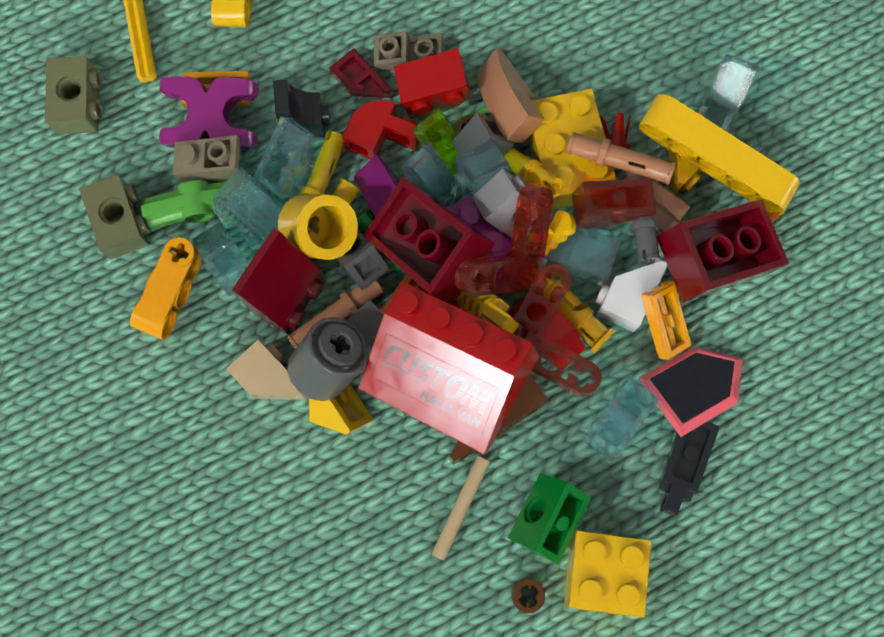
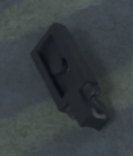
M706 422L682 437L676 433L659 480L661 483L658 490L665 492L660 511L672 516L678 515L682 501L690 502L693 494L698 492L720 426Z

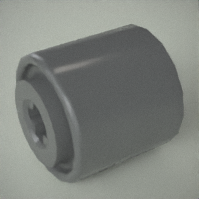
M336 317L321 319L312 325L288 360V374L291 383L300 393L310 399L327 401L336 398L343 393L364 369L369 359V346L366 338L355 325L347 320Z

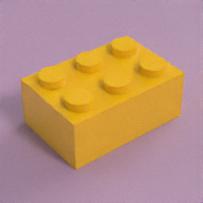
M592 88L533 100L532 102L545 120L527 138L532 159L544 164L547 171L561 178L564 182L563 190L556 186L554 187V190L559 192L560 195L554 199H549L552 205L548 209L552 210L611 197L618 184L612 166L605 164L603 167L596 166L595 161L566 154L573 132L603 141L605 138Z

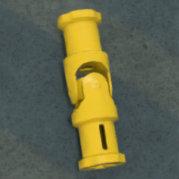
M539 260L519 279L518 284L521 287L526 286L541 302L546 299L563 314L578 335L591 346L590 351L593 354L616 332L613 328L607 329L595 318L593 310L585 303H582L562 281L556 282L543 270L542 263ZM558 296L564 297L560 303H557Z

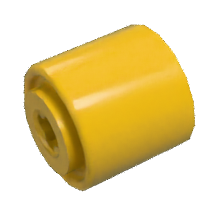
M305 193L294 196L283 206L279 214L278 231L307 257L332 260L342 257L351 249L357 238L358 222L352 207L339 196ZM312 218L314 219L312 226L315 228L313 232L307 230L308 220Z

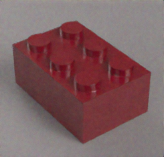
M762 199L680 222L657 237L683 303L763 277L790 264Z

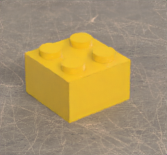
M575 531L569 547L564 605L575 609L645 618L651 541Z

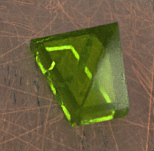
M437 108L412 131L444 179L450 182L466 167L460 163L458 159L459 154L452 144L457 134L441 109Z

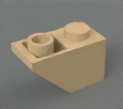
M257 340L226 368L238 383L256 399L306 400L308 398L300 393L291 383L288 370L281 364L285 357L272 343L265 347Z

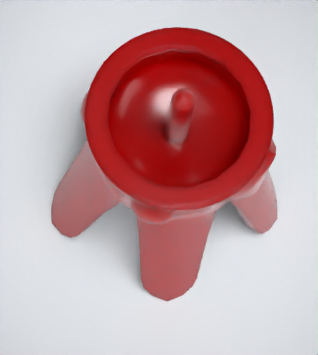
M622 112L616 115V122L612 124V138L604 117L600 116L605 139L612 140L611 144L630 149L627 138L631 116L627 119L626 130L624 131V115Z

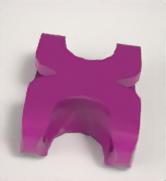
M194 77L161 78L160 92L171 99L184 100L187 104L188 114L186 120L180 126L160 130L159 144L168 148H174L175 142L237 135L240 137V150H254L258 147V137L249 130L232 127L229 116L231 109L237 103L254 101L258 97L259 84L251 79L220 77L214 80L207 90Z

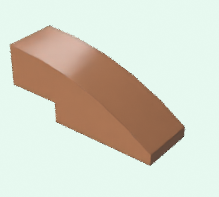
M496 48L477 71L478 85L486 107L506 141L523 144L545 119L531 101L535 97L503 51Z

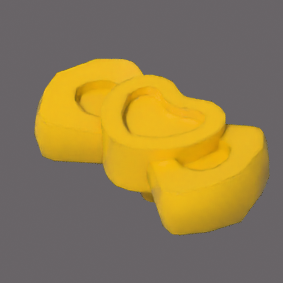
M558 210L553 221L546 223L541 231L529 233L528 246L530 250L538 256H547L550 250L556 249L559 243L566 241L568 236L575 234L577 227L575 217L566 211Z

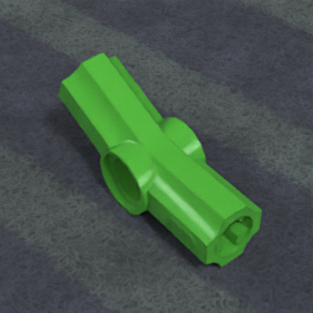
M245 179L211 184L204 180L187 181L178 185V190L143 199V204L141 205L142 216L146 220L148 227L152 229L183 221L188 223L203 222L212 219L214 215L250 210L249 194Z

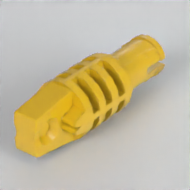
M467 283L456 299L459 309L512 334L519 327V324L506 313L510 306L478 283Z

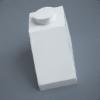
M661 260L615 276L609 286L603 284L595 300V303L600 305L596 315L634 332L641 325L646 314L641 294L651 292L653 287L659 285L667 263Z

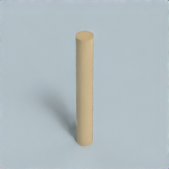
M480 456L476 457L431 555L443 561L445 560L490 461Z

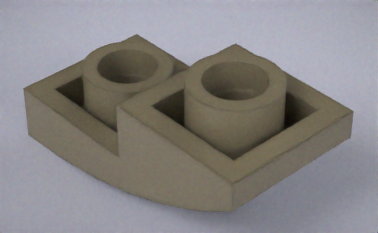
M406 31L377 34L374 38V66L379 69L394 70L393 66L444 52V37L441 33L409 37Z

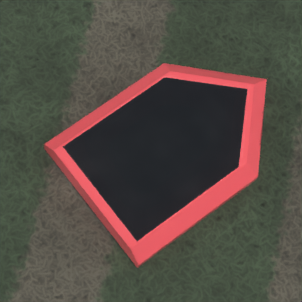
M694 346L639 377L638 380L679 436L682 437L738 403L743 358Z

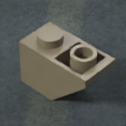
M235 135L175 142L173 175L183 182L204 180L211 184L229 181L238 172L240 137Z

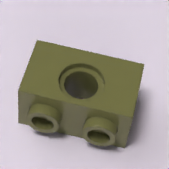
M87 56L46 58L45 122L57 134L98 132V120L102 118V108L98 100V89L102 88V76L100 70L92 64ZM80 92L76 98L71 99L75 93Z
M117 174L79 188L99 251L109 259H114L149 246L146 234L150 233V228L142 213H138L136 203H139L140 199L133 183L127 184ZM124 210L122 218L112 222L114 214Z

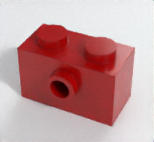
M458 48L393 66L401 104L408 115H426L434 108L458 106L465 100L472 98L464 60Z

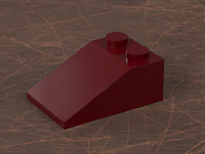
M404 177L401 178L363 235L430 295L451 303L456 301L495 245L494 242L467 221Z
M273 228L232 291L254 315L288 335L292 328L295 330L302 323L306 315L304 309L311 299L316 300L325 286V283L322 282L325 277L319 267L280 231Z

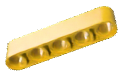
M665 94L656 95L639 124V129L646 136L750 202L762 199L769 213L776 215L784 214L800 185V180L794 174L671 96Z

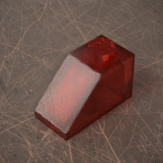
M652 178L584 181L571 194L576 228L612 226L656 214Z

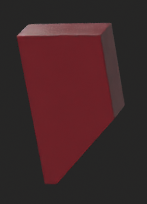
M355 48L329 67L332 76L351 96L391 98L394 96L391 87Z

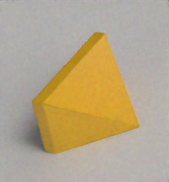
M351 384L343 393L332 400L319 401L309 398V422L347 435L374 420Z

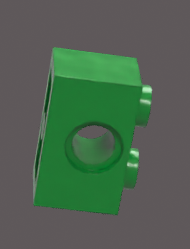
M540 473L508 539L530 552L559 565L591 497L568 482Z

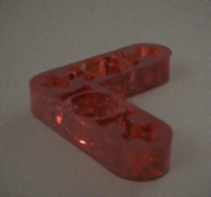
M529 183L522 188L517 200L510 254L464 260L458 266L454 276L455 285L459 290L472 296H483L530 289L538 283L543 271L553 207V194L548 187ZM533 228V237L530 243L527 244L528 234ZM503 266L502 277L496 282L497 272ZM478 273L482 274V279L476 277Z
M551 264L540 271L513 320L518 324L522 322L524 326L530 329L525 340L533 343L539 355L532 371L575 395L588 397L595 394L599 389L602 380L599 367L586 358L544 337L545 332L568 294L571 284L568 270L561 265ZM557 275L561 277L560 284L563 287L555 286L549 300L544 296L548 288L546 278L553 279ZM533 304L544 306L547 310L546 318L539 322L531 321L526 315L529 306ZM519 325L513 334L520 337L523 333V326ZM531 330L538 331V333L535 335ZM547 352H555L560 355L562 365L556 370H547L541 364V357ZM570 360L575 363L572 366V371L582 375L585 370L591 373L590 379L595 383L593 385L586 383L584 387H580L577 385L578 377L571 373H568L567 380L563 379L561 376L567 369L568 361Z

